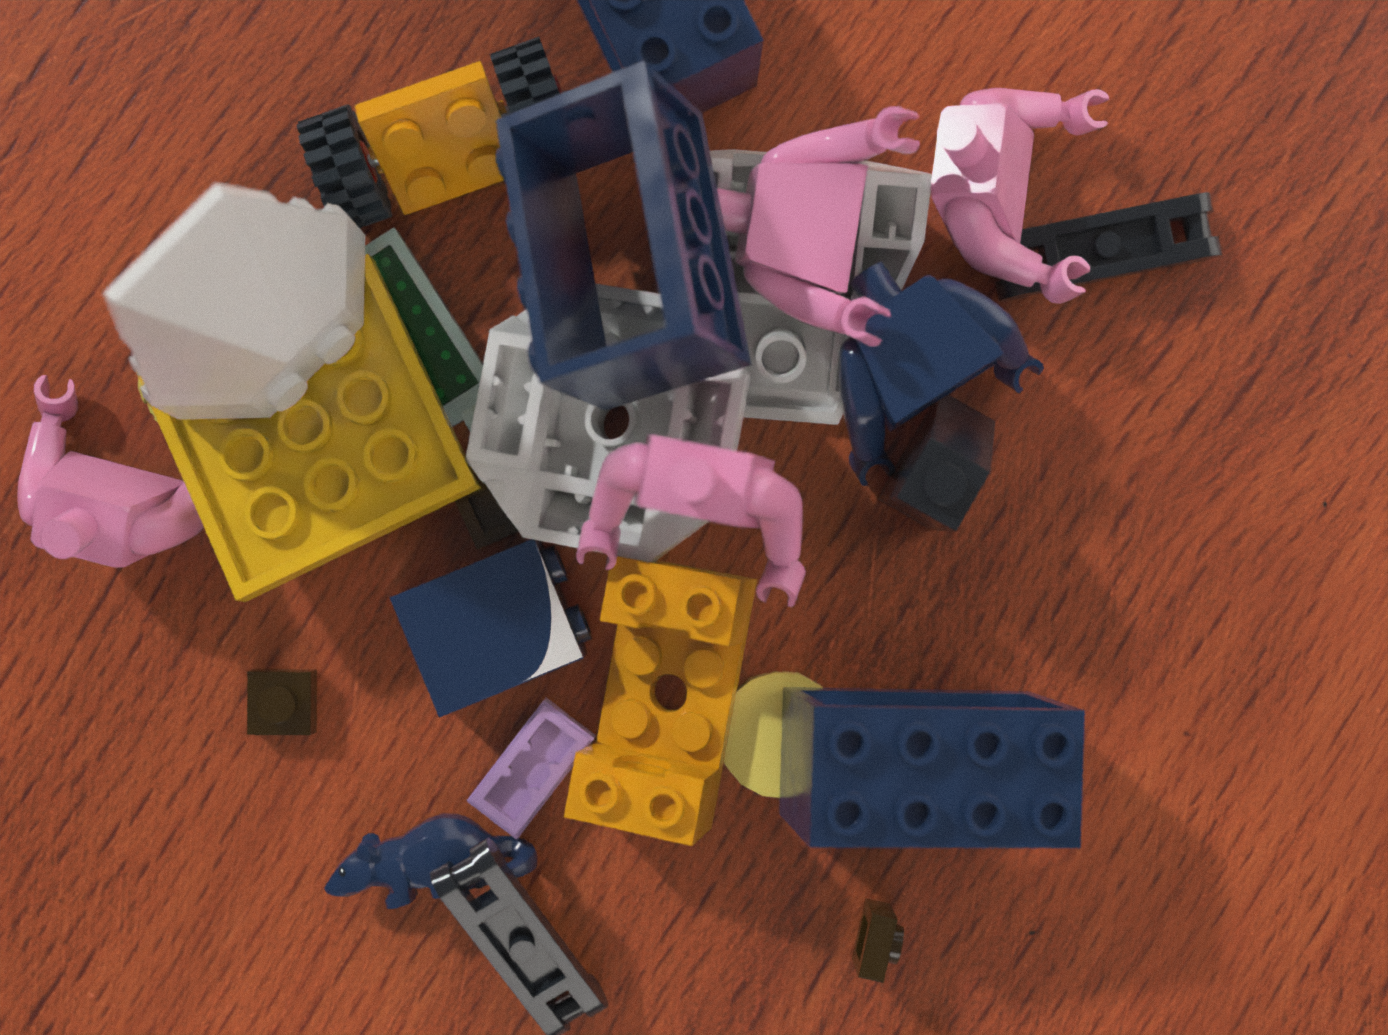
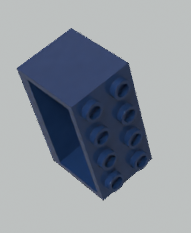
M576 0L611 74L645 61L702 113L757 86L764 40L744 0Z
M642 61L496 120L500 148L496 152V162L499 172L507 185L511 211L507 214L506 222L510 237L517 247L521 276L517 280V290L521 303L528 312L532 341L528 346V357L540 384L603 410H608L752 365L701 111L649 64ZM634 152L666 328L606 346L576 173Z
M783 687L779 815L809 847L1081 848L1085 710L1030 691Z

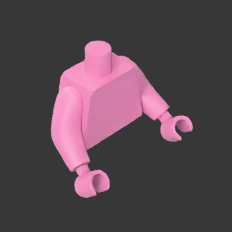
M990 88L967 94L961 100L960 106H948L943 109L937 131L931 197L955 247L959 249L964 260L972 268L983 274L1026 287H1031L1035 282L1040 283L1042 293L1052 303H1064L1086 292L1084 288L1075 286L1069 280L1077 279L1090 272L1088 262L1082 257L1069 256L1055 265L1049 266L1042 263L1041 255L1021 245L1020 241L1034 140L1032 129L1055 127L1059 121H1062L1065 129L1077 136L1108 125L1107 121H1095L1089 116L1087 106H1095L1109 100V96L1104 91L1099 89L1090 90L1066 102H1062L1061 96L1054 93Z
M891 106L878 114L876 119L816 131L789 140L768 151L763 156L761 163L750 171L746 193L717 188L725 231L739 233L735 263L744 266V276L747 282L776 308L802 323L835 333L848 334L870 347H876L880 344L881 339L865 332V325L868 319L875 314L890 317V311L869 298L860 297L851 301L839 296L847 293L868 168V165L859 163L886 151V149L903 154L916 152L919 148V141L908 138L898 139L897 136L898 129L904 121L919 118L916 112Z
M42 375L37 379L34 384V394L42 419L41 422H34L32 424L17 491L20 517L23 522L32 526L31 541L36 547L45 549L51 556L58 559L76 557L110 567H126L148 555L179 545L197 535L204 528L184 481L73 451L65 454L66 430L61 427V422L72 418L78 410L75 385L69 379L66 394L57 399H50V385L47 375Z
M647 435L645 444L634 443L617 448L604 459L591 503L590 519L584 522L581 528L576 554L577 561L583 564L585 553L594 550L607 555L605 569L610 570L615 566L621 537L619 525L622 523L634 498V503L639 507L738 527L761 528L766 556L769 560L757 588L758 598L766 602L771 588L776 587L788 594V606L792 607L795 605L806 573L804 566L797 560L800 556L802 539V498L794 485L773 472L774 460L657 435Z

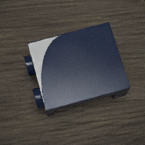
M531 539L390 597L439 718L579 661L586 656L587 650L584 642L593 639L592 633L580 605L568 606L560 583L569 579L555 545L545 548L542 541Z

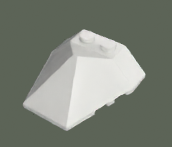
M216 183L104 292L120 337L132 350L133 356L129 358L131 366L143 379L144 385L140 387L143 397L153 407L177 419L270 418L276 411H284L293 406L306 392L308 387L307 381L325 363L331 364L342 358L352 347L355 341L354 334L364 325L365 234L338 205L326 204L323 210L314 209L305 199L294 197L288 204L279 203L267 192Z

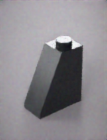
M947 395L929 407L895 466V473L888 478L877 499L930 530L956 532L991 472L995 421L951 395Z

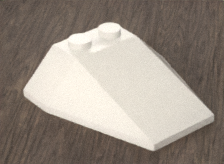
M735 149L710 151L717 188L746 193L750 171L761 163L763 156L767 152ZM865 160L859 163L868 165L849 283L861 272L882 261L902 290L924 244L932 174ZM725 231L752 364L745 367L751 379L743 417L838 425L843 415L839 391L838 360L840 346L848 338V334L835 333L802 323L785 314L763 298L745 279L744 266L735 263L739 233ZM848 283L847 293L839 296L853 301L858 296Z

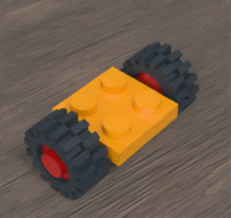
M540 37L490 54L507 106H505L503 100L496 101L482 63L478 61L355 105L356 113L354 110L352 111L351 106L348 104L299 121L297 130L300 134L298 135L300 145L305 151L303 155L306 164L311 169L313 175L311 178L315 188L318 187L320 199L324 207L326 204L338 205L359 228L388 219L393 215L391 202L387 196L388 191L381 177L382 173H384L404 215L504 181L496 162V152L500 148L496 120L562 94L557 76L552 74Z

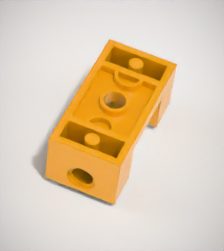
M617 556L615 566L608 572L600 621L618 625L597 740L595 744L575 752L564 813L565 818L693 846L712 829L757 579L659 560L646 562ZM665 674L679 677L686 686L687 698L679 710L664 708L656 698V684Z

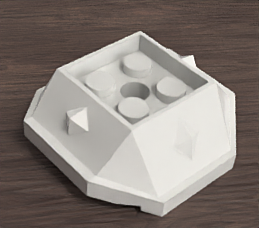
M596 284L606 346L666 328L660 294ZM526 310L518 316H511L489 331L465 460L479 479L487 485L502 510L524 538L578 548L582 525L590 519L591 503L604 459L617 448L634 443L645 444L647 435H657L737 451L751 379L745 367L621 405L625 406L629 413L628 428L620 437L609 439L604 431V419L611 409L603 410L539 383V379L535 375L528 357V346L532 341L528 312ZM633 498L622 523L619 525L621 537L617 556L655 562L709 521L639 507L634 503Z

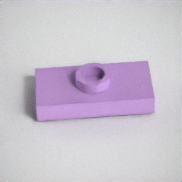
M545 698L466 801L517 840L573 767L575 752L588 747L596 735L548 698Z

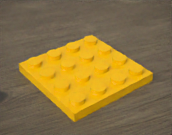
M369 254L365 255L364 325L354 334L355 341L350 350L336 362L331 364L325 363L307 381L308 387L306 392L293 406L284 411H276L270 418L177 419L151 405L236 601L247 602L481 488L472 468L465 460L466 455L379 268ZM138 375L141 385L143 386V379Z

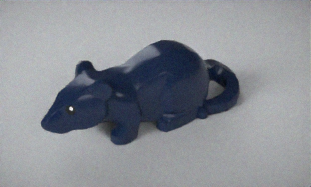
M442 813L426 819L403 836L389 838L380 842L379 836L375 833H368L363 837L358 847L338 864L324 886V890L332 896L349 897L361 893L372 886L385 887L390 889V893L385 900L387 909H395L413 902L418 895L417 888L428 887L431 890L433 899L440 898L431 882L430 872L448 861L455 865L469 857L470 848L486 838L494 841L503 857L514 858L506 864L516 878L522 877L536 869L537 852L533 844L525 839L518 837L516 840L512 836H492L469 817L460 814ZM482 879L468 889H479L488 884Z

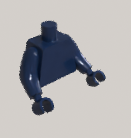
M882 261L870 266L857 275L849 284L858 298H869L888 309L891 316L885 317L882 314H875L866 322L865 332L881 339L878 346L870 347L849 335L840 346L838 360L839 391L852 448L849 455V464L862 486L868 485L866 473L874 465L880 464L888 477L892 476L895 473V466L884 450L885 425L890 432L993 366L995 377L1000 382L1017 393H1021L1023 391L1019 384L1021 372L1027 368L1033 373L1040 375L1044 370V365L1038 359L1029 355L1027 345L1013 318L997 303L982 293L955 280L941 279L937 281L931 275H927L901 291Z

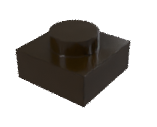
M477 479L481 488L456 500L455 503L476 549L480 550L519 531L502 510L487 485L480 479Z
M253 669L247 671V735H312L317 732V669Z
M865 898L852 955V961L858 978L884 983L888 963L896 965L900 959L904 940V927L897 925L898 919L890 903Z

